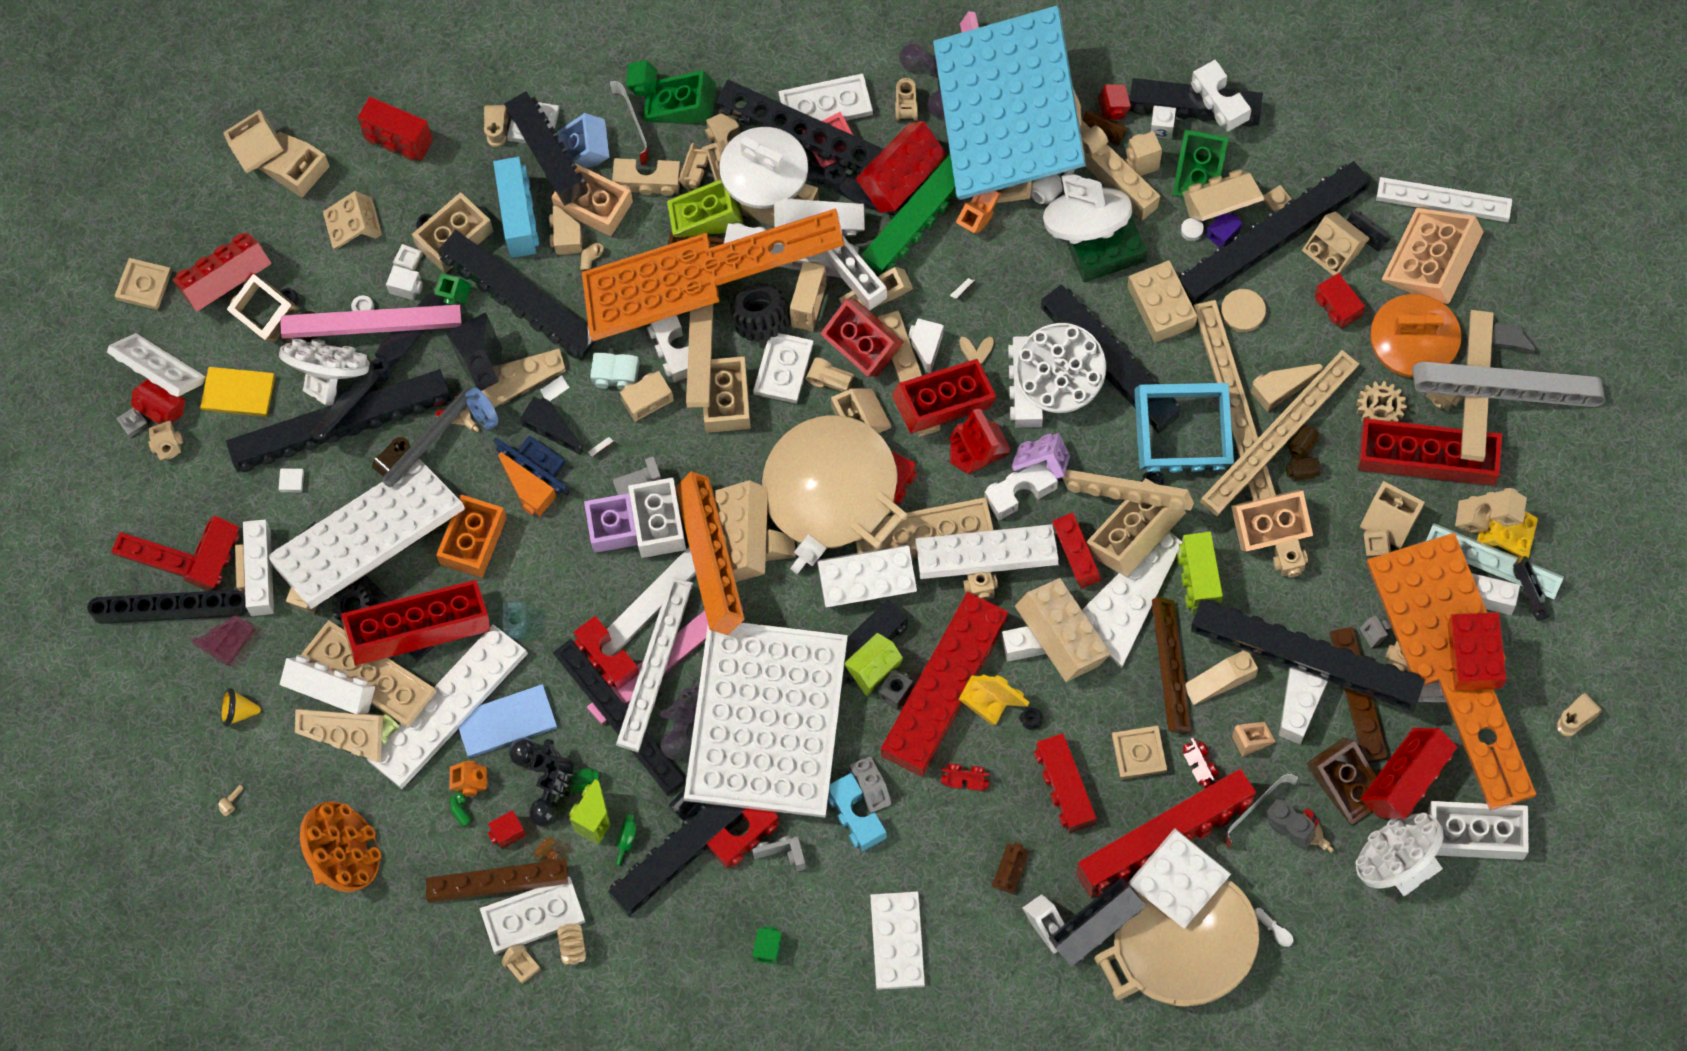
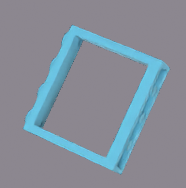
M1228 383L1139 385L1134 389L1139 470L1147 469V472L1158 473L1160 469H1169V472L1175 473L1182 472L1186 468H1191V472L1205 471V468H1213V471L1227 470V467L1234 464ZM1219 396L1223 457L1151 459L1147 398Z

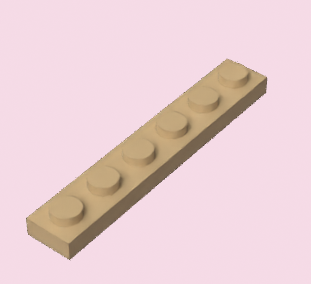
M899 311L877 317L904 341L903 345L891 359L899 382L922 376ZM940 425L918 431L917 433L920 437L940 431Z
M1066 470L1065 475L1062 477L1067 489L1074 493L1082 492L1093 496H1106L1116 500L1124 499L1134 503H1148L1157 507H1171L1176 510L1191 511L1194 504L1188 489Z

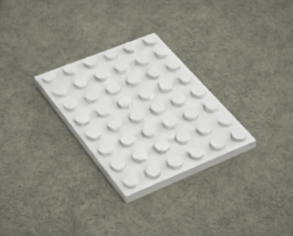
M740 623L729 635L709 630V625L707 626L684 801L825 818L847 635Z

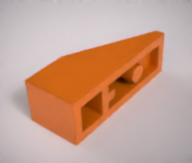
M501 452L498 455L501 465L522 504V509L530 515L534 513L540 517L556 498L554 488Z

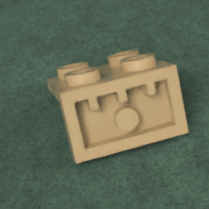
M354 191L323 212L334 249L340 248L360 234L372 238H378L382 235L374 203L370 196Z

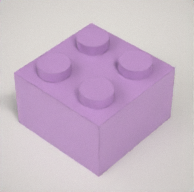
M629 493L584 501L594 553L638 545Z

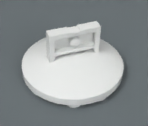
M757 127L740 133L728 143L720 159V176L724 188L736 201L752 208H774V203L781 199H793L804 186L808 174L807 156L799 141L789 133L772 127Z
M1067 172L1062 176L1065 194L1051 202L1043 215L1045 228L1054 238L1069 240L1070 243L1076 244L1084 240L1113 236L1116 230L1128 224L1132 214V206L1129 197L1120 190L1102 187L1101 182L1088 178L1085 179Z
M1068 323L1050 324L1033 332L1022 344L1015 363L1016 380L1024 396L1036 407L1053 413L1075 411L1088 404L1100 391L1106 375L1105 356L1098 341L1085 329Z
M293 339L292 343L281 346L279 357L282 361L296 370L306 373L303 391L325 405H333L334 397L337 393L338 379L364 375L368 373L370 365L367 355L356 353L354 347L343 346L341 348L327 345L325 341L319 339H312V342Z
M1426 813L1412 814L1406 819H1390L1385 827L1379 831L1372 832L1368 836L1369 841L1365 844L1356 860L1358 876L1364 884L1372 888H1387L1396 885L1402 895L1406 896L1420 886L1419 884L1423 881L1428 880L1443 869L1435 859L1444 836L1441 825L1433 816Z

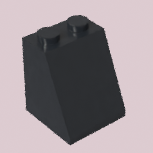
M486 312L446 333L462 368L476 388L483 391L499 382L502 346Z

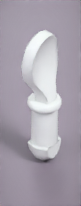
M1254 909L1256 918L1267 927V930L1273 931L1274 938L1278 944L1286 947L1293 944V936L1290 932L1276 925L1277 922L1272 920L1263 909Z

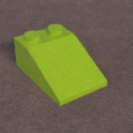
M721 179L667 201L674 237L697 236L707 233V235L720 234L727 231L728 223L743 224L740 204L726 191Z

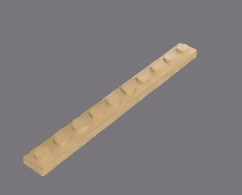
M1216 300L1195 304L1193 308L1197 314V323L1216 383H1228L1232 437L1238 457L1240 458L1258 439ZM1265 465L1247 484L1252 501L1276 495L1267 465Z
M1341 350L1201 498L1200 503L1218 516L1357 369L1359 363Z

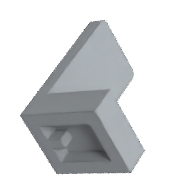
M654 457L645 459L646 467L642 470L613 479L618 495L629 493V485L661 480Z
M871 757L850 765L851 771L863 792L866 806L870 813L892 805L886 784Z
M785 836L780 838L779 842L772 844L770 842H763L752 849L754 859L791 850L787 852L790 865H795L797 871L806 869L798 837Z

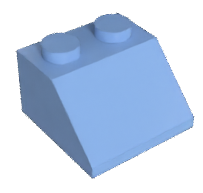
M584 113L557 132L559 143L563 142L568 151L566 157H572L576 164L584 168L595 167L609 158L605 119Z

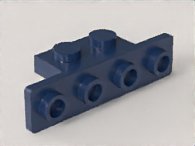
M530 435L517 451L495 437L493 441L497 446L496 451L502 452L506 456H511L516 463L530 469L536 477L550 483L549 486L554 488L557 494L561 492L565 495L569 494L570 491L567 486L554 478L566 463L562 457Z

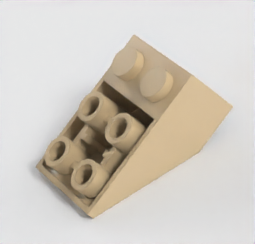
M278 132L277 136L284 151L261 164L258 169L303 198L330 167L324 153L309 143Z

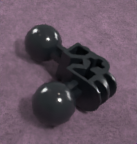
M525 737L518 738L513 741L509 748L511 761L520 767L532 764L531 770L544 773L543 776L538 778L536 786L544 789L542 798L533 801L530 807L529 815L531 821L540 827L550 826L556 822L559 816V809L557 803H555L556 795L563 797L571 796L567 790L568 787L574 786L571 777L577 776L573 772V762L569 758L562 757L556 751L552 739H546L542 751H539L533 740Z

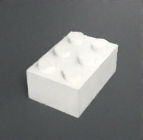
M668 478L629 485L641 558L686 550L674 479Z

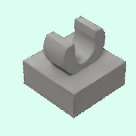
M134 408L116 418L129 438L149 426L140 412Z
M1373 616L1362 625L1360 630L1369 646L1373 648L1378 646L1387 637L1386 630L1392 627L1387 620L1380 622L1377 616Z

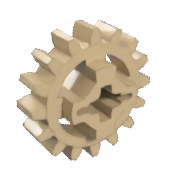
M1375 381L1372 388L1366 385L1365 392H1360V399H1357L1356 406L1359 407L1357 414H1363L1361 421L1363 422L1364 418L1398 422V419L1402 420L1404 417L1403 412L1406 411L1407 405H1404L1406 398L1399 397L1402 390H1393L1394 384L1387 387L1386 381H1383L1381 386H1378V383ZM1368 399H1369V403L1371 404V405H1370V408H1367V404H1366V402H1367ZM1393 403L1396 404L1395 412L1393 411L1394 408L1392 407Z

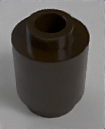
M1304 425L1300 428L1288 445L1290 454L1294 458L1308 457L1318 442L1319 432L1310 425Z
M1312 457L1290 459L1289 464H1286L1287 477L1291 478L1293 482L1315 479V477L1320 476L1319 459H1313Z

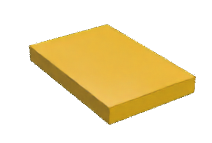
M208 367L200 408L202 411L268 417L275 374Z

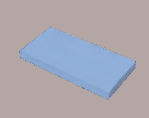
M542 684L477 706L458 728L467 756L472 758L510 745L518 738H530L557 729V725Z

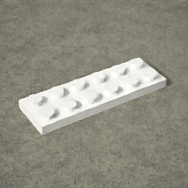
M1052 524L915 538L920 579L1058 565Z

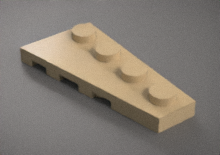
M560 349L502 364L499 382L481 392L488 398L493 408H496L499 405L510 402V399L520 394H525L536 385H541L562 374L566 370Z
M296 709L295 733L319 742L331 744V746L338 749L342 748L357 756H364L371 761L381 762L383 715Z

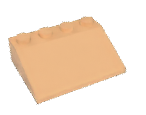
M1416 208L1382 277V281L1411 294L1430 296L1442 303L1449 304L1484 232L1476 216Z

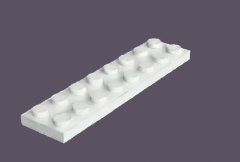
M492 625L490 631L485 632L434 687L437 691L411 726L407 728L400 723V727L386 739L387 743L385 745L382 743L381 762H374L369 758L367 759L368 762L400 789H403L458 730V727L476 707L480 706L528 654L527 651L495 625Z

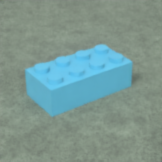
M519 157L493 161L504 235L510 258L537 254L535 246L539 245V239L535 227L536 220L532 208L533 201L529 189L530 182L526 165H521Z

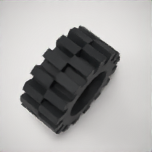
M347 585L345 589L339 591L340 594L334 595L337 601H332V605L336 606V608L332 609V613L337 614L334 616L335 619L340 620L339 623L343 624L341 614L349 612L348 603L352 598L357 597L361 601V608L377 605V603L373 602L376 598L365 587Z

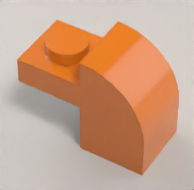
M995 190L974 196L971 202L965 203L956 223L973 233L980 232L993 216V209L1002 193Z

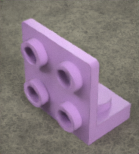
M1059 433L1054 435L1047 434L1037 441L1022 443L1017 449L1012 468L1015 471L1046 460L1049 472H1053L1057 479L1065 475L1070 454Z

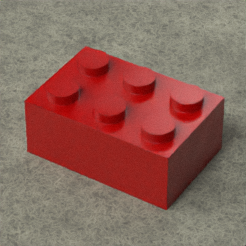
M373 97L368 98L357 117L364 139L367 142L383 145L390 152L397 151L411 161L415 159L421 162L433 142L427 120Z
M846 299L820 333L868 377H878L904 343L901 338L856 299Z
M1499 612L1451 614L1447 625L1454 691L1502 689L1506 681Z

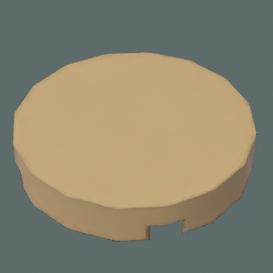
M1249 289L1232 291L1222 302V319L1227 326L1229 325L1237 332L1253 331L1259 327L1265 318L1266 306L1263 299L1256 292Z

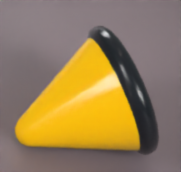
M233 688L226 690L221 713L222 723L225 727L261 712V708L234 691Z

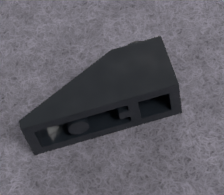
M534 396L520 417L522 426L581 455L583 453L581 443L553 404L545 398L539 399Z

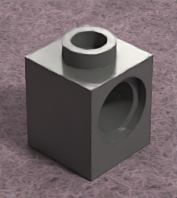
M893 669L878 690V698L898 710L913 689L912 678L903 671L897 672ZM895 684L901 685L903 689L901 691L895 692L891 690V687Z

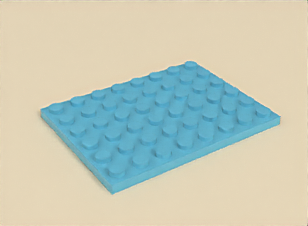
M1058 6L933 41L956 194L959 200L1086 166L1061 14Z

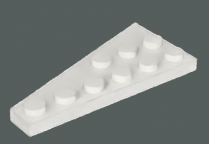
M1170 531L1128 577L1119 573L1082 609L1110 651L1111 655L1109 658L1121 668L1152 608V599L1157 597L1177 556V552H1179V544L1182 541Z

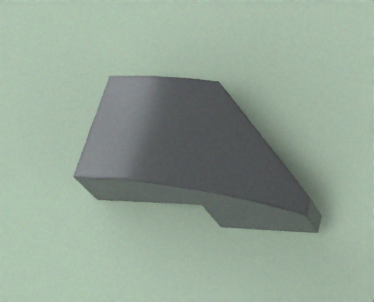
M1495 323L1492 334V347L1515 348L1518 353H1536L1535 347L1518 326Z

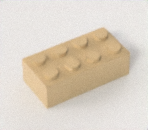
M1146 478L1143 480L1145 483L1155 484ZM1125 500L1086 543L1094 559L1128 577L1186 512L1183 509L1176 510L1171 507H1157L1148 503H1134L1130 500Z
M750 480L715 491V503L735 582L765 574L768 491L766 487Z
M1060 578L1027 592L1015 605L1065 682L1099 667L1111 655Z

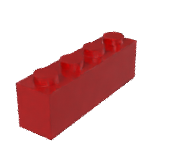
M1061 733L1036 742V750L1033 751L1037 764L1042 763L1044 768L1042 777L1045 784H1050L1053 793H1050V797L1054 807L1058 806L1061 812L1058 817L1062 828L1066 827L1070 834L1096 825L1095 813L1064 734Z

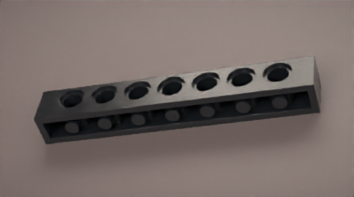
M727 79L716 101L717 109H719L721 114L728 117L733 115L739 118L741 123L748 126L753 124L757 127H772L783 130L796 138L804 151H814L818 153L821 159L826 161L832 159L838 162V165L846 170L851 168L858 171V174L883 151V148L729 79ZM739 101H744L747 103V105L744 108H738L735 106L736 103ZM758 110L767 112L763 117L755 115ZM784 119L786 123L783 126H778L775 124V121ZM802 127L806 129V132L798 135L795 133V130ZM822 136L826 139V141L821 144L816 143L814 140L816 137ZM838 145H843L846 150L839 153L834 148ZM857 154H863L866 158L863 161H856L854 157Z

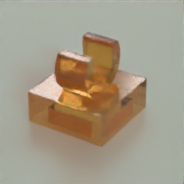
M547 836L530 853L536 860H540L544 856L548 861H554L559 857L552 849L556 841L551 836Z

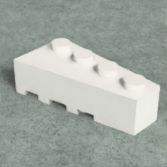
M1289 667L1279 736L1301 745L1328 681Z

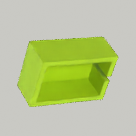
M1211 532L1183 535L1182 543L1179 544L1177 559L1179 566L1183 565L1181 581L1182 586L1186 587L1187 595H1185L1186 608H1191V614L1195 615L1201 599L1205 601L1213 600L1220 604L1223 595Z

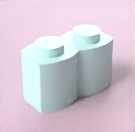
M594 353L590 375L592 384L601 389H606L608 386H617L618 389L623 390L625 386L637 383L639 359L633 355Z

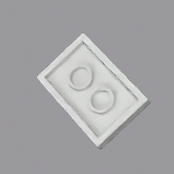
M778 333V336L775 338L771 337L766 344L753 390L754 395L797 404L814 341Z

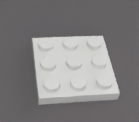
M1174 829L1128 883L1185 929L1231 874L1177 829Z

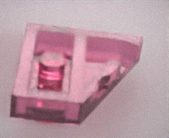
M235 615L226 620L224 624L210 629L211 632L199 639L196 637L191 642L194 646L229 667L256 629Z

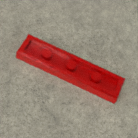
M119 532L111 550L113 555L185 577L193 558L191 554Z

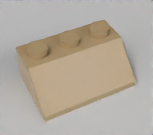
M1242 169L1230 172V176L1225 178L1221 176L1211 178L1209 183L1201 185V183L1193 184L1188 187L1189 190L1183 192L1189 217L1201 221L1264 200V197L1251 173L1242 172Z

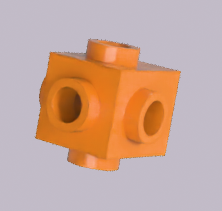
M464 761L450 767V790L463 792L464 796H475L478 792L486 790V766L477 765L476 761Z

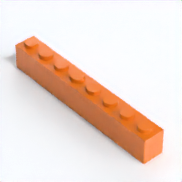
M691 471L675 489L709 630L729 635L744 620V615L710 479L707 476Z

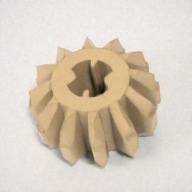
M578 923L559 926L557 932L562 962L565 965L584 962L586 954L581 926Z

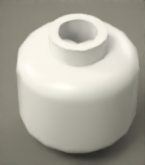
M1055 174L1034 180L1031 188L1033 200L1039 204H1050L1063 190L1061 178Z

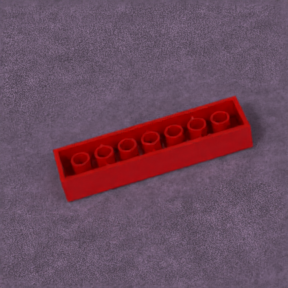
M969 592L965 594L881 747V757L921 777L924 776L963 704L959 698L971 676L979 675L1008 621V611Z
M1240 768L1082 859L1077 864L1076 875L1090 898L1096 895L1098 897L1121 877L1128 882L1131 879L1129 876L1140 870L1174 829H1177L1190 841L1196 837L1202 839L1211 833L1210 829L1215 826L1223 827L1227 825L1234 815L1239 814V816H1242L1252 806L1256 791Z

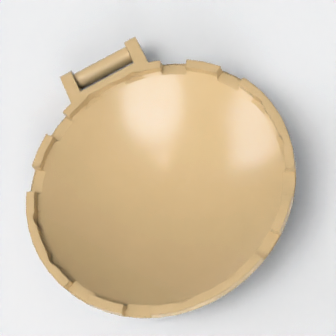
M836 415L821 416L807 420L788 431L776 443L768 456L762 477V486L766 487L768 491L767 511L779 529L799 543L808 534L826 548L843 547L845 544L859 541L863 538L872 547L879 550L883 546L881 543L901 520L904 521L908 517L901 508L893 503L897 484V468L890 448L873 428L859 420ZM890 512L894 513L886 525L873 537L871 534Z
M1228 880L1221 885L1185 929L1138 891L1134 890L1146 906L1142 908L1138 915L1130 918L1123 924L1120 930L1115 932V946L1099 953L1094 958L1097 965L1102 967L1114 990L1113 995L1116 1000H1121L1137 991H1141L1148 997L1169 1005H1202L1228 994L1246 977L1258 951V921L1246 895L1233 882ZM1117 959L1128 980V983L1124 985L1121 984L1110 964V961Z

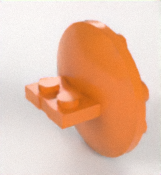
M1406 294L1391 299L1378 310L1372 322L1370 340L1376 357L1386 368L1398 375L1413 378L1412 367L1419 362L1451 364L1454 361L1461 344V329L1453 312L1441 301L1426 295Z
M329 801L320 803L310 809L301 823L300 844L305 860L312 870L316 885L326 884L335 890L350 893L363 889L374 880L378 872L381 853L378 846L377 848L372 847L367 850L366 842L372 838L377 846L375 830L348 804Z

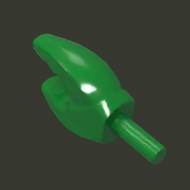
M630 813L626 815L618 833L616 848L620 850L616 865L619 866L622 865L625 850H630L635 838L636 823L634 822V815Z

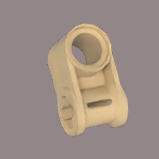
M903 78L896 85V121L900 119H914V121H918L916 86L910 78ZM903 90H910L911 92L905 94V93H902L901 91H903Z
M485 105L484 132L487 135V142L492 147H501L506 142L509 113L505 105Z
M1584 693L1562 713L1557 723V729L1563 736H1573L1586 724L1592 722L1602 712V709Z

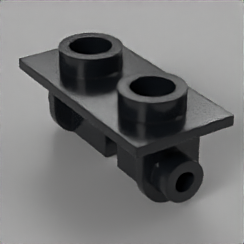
M1351 211L1347 221L1369 237L1367 244L1379 252L1383 244L1390 240L1389 232L1377 224L1373 226V221L1363 215L1361 211Z

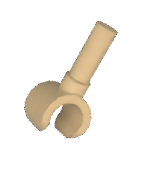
M241 785L228 798H223L219 801V810L224 816H228L234 811L235 807L231 803L244 789Z

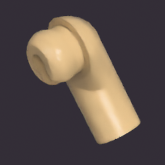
M592 244L582 251L581 272L590 270L592 262L602 255L604 251L602 244Z

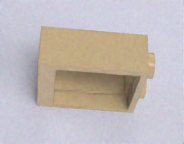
M803 261L790 306L792 327L812 332L814 331L827 285L825 266L818 262Z
M253 274L244 282L239 294L232 298L227 310L265 341L274 344L281 335V316L296 315L300 308L263 278ZM259 287L263 288L281 303V306L264 329L241 312Z

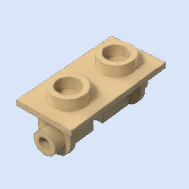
M694 143L691 144L678 179L689 192H691L692 188L696 189L697 186H700L704 170L700 167H706L709 160L705 147L699 149Z

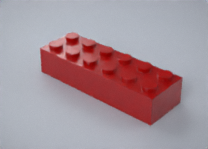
M1364 418L1361 428L1358 471L1495 486L1500 470L1502 434L1486 432L1485 459L1482 462L1461 459L1462 429Z
M477 580L341 614L354 666L490 631L488 613Z

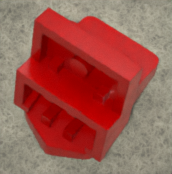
M981 409L973 410L966 422L958 424L949 437L951 441L950 463L967 474H971L976 470L986 467L987 464L1008 456L1011 451L998 424L995 422L988 423Z

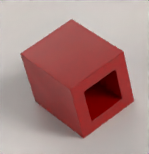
M1105 84L1098 95L1103 119H1123L1131 107L1125 85Z
M513 810L488 823L491 831L487 832L493 845L498 843L501 849L526 836Z

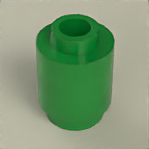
M597 769L573 770L577 776L571 777L574 786L568 787V790H571L572 794L583 793L588 784L591 785L595 779L599 781Z

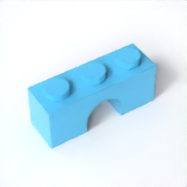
M852 773L829 785L827 801L831 808L836 807L840 813L837 815V818L842 827L847 826L851 832L848 836L853 846H859L863 852L885 840L887 836L875 812L866 817L856 816L852 812L854 804L863 799V792Z

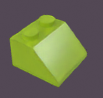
M877 633L850 657L844 665L862 692L868 696L887 679L893 669L896 670L901 666L903 657L892 641Z

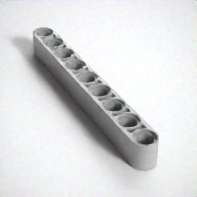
M1419 362L1412 367L1415 389L1419 392L1587 407L1600 406L1605 402L1602 381L1598 377L1434 362Z

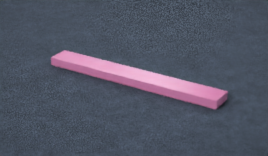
M460 305L281 316L282 338L456 328L461 325Z
M705 610L677 633L664 675L706 641L708 621ZM642 661L639 665H637V666H638L639 673H640V670H641L643 661ZM639 675L619 690L614 686L611 687L625 706L630 703ZM592 703L587 706V709L602 726L607 723Z

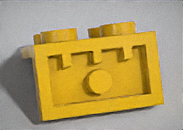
M1526 511L1524 521L1521 524L1505 527L1490 519L1488 531L1480 532L1477 541L1491 547L1498 545L1518 557L1527 556L1529 558L1538 519Z
M987 675L971 676L959 698L962 703L991 725L997 724L1006 705L1027 707L1030 703L1023 697L1024 694L1021 691L1011 688L1005 678L997 675L995 677Z

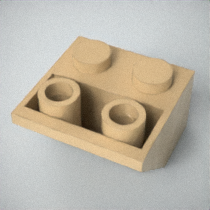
M258 110L223 132L228 145L246 173L257 169L261 164L284 151L274 127L261 110Z
M1337 212L1325 215L1302 251L1334 276L1337 273L1340 274L1357 257L1369 240V237Z
M851 388L831 397L832 410L836 416H845L859 420L873 428L877 433L891 428V424L873 389Z
M1383 481L1360 525V529L1364 531L1388 530L1390 544L1401 549L1417 521L1425 502Z

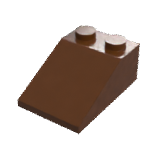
M1343 737L1306 763L1317 783L1350 825H1353L1372 812L1361 800V797L1370 787L1376 776L1355 740Z

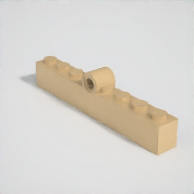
M1081 120L1080 133L1086 162L1085 167L1106 187L1125 193L1131 201L1132 212L1143 221L1158 208L1160 195L1107 145V136L1098 126L1090 128Z

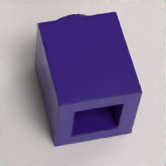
M1228 212L1221 214L1208 227L1206 237L1218 247L1227 246L1240 233L1242 223L1235 214Z

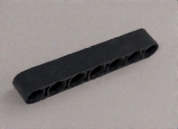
M240 590L96 597L90 600L87 605L89 614L99 624L243 616L248 611L245 595ZM236 600H242L240 605L232 606ZM219 601L216 607L210 608L212 602ZM190 603H196L193 608L187 609ZM173 604L171 609L164 610L166 605ZM145 605H150L147 611H141ZM127 606L126 611L118 613L121 607ZM104 607V611L102 613L96 614V611L99 608Z

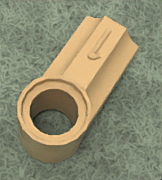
M815 358L807 374L806 381L817 387H824L825 385L844 392L850 389L854 374L833 367L827 360Z

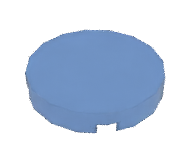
M475 387L467 391L465 396H469V398L466 399V403L474 418L479 422L483 421L485 429L491 430L497 426V414L483 392Z

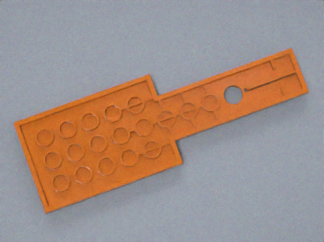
M837 209L822 212L715 247H711L710 239L707 233L582 272L589 334L592 341L720 302L717 285L845 246ZM782 243L785 246L777 254L770 253L774 248V244Z
M1455 533L1367 559L1368 569L1409 672H1415L1425 679L1424 686L1439 682L1489 810L1492 811L1535 797L1536 792L1494 689L1454 691L1447 623L1451 614L1487 613ZM1485 728L1493 730L1496 734L1495 743L1487 745L1484 742H1480L1478 738L1479 731Z

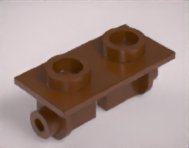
M1095 110L1085 111L1082 120L1090 128L1093 126L1101 128L1106 134L1108 141L1118 146L1128 130L1125 124H1120L1112 119L1110 121L1103 119V116Z
M1017 842L1014 845L1007 843L992 884L993 888L1014 895L1030 853L1029 850L1023 849L1022 844Z

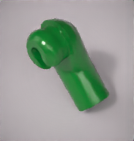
M457 792L449 799L450 810L463 827L471 821V818L460 806L466 801V798L461 792Z

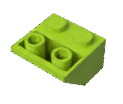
M595 779L591 785L588 784L582 793V800L579 805L575 804L569 816H571L570 821L574 832L599 845L611 824L600 783Z

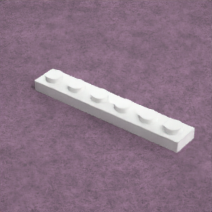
M1382 177L1379 180L1376 201L1471 215L1502 222L1509 221L1512 199Z

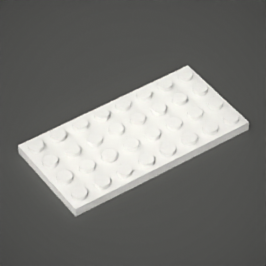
M418 458L393 487H388L381 482L270 553L268 559L310 609H312L463 511L465 507L450 489Z

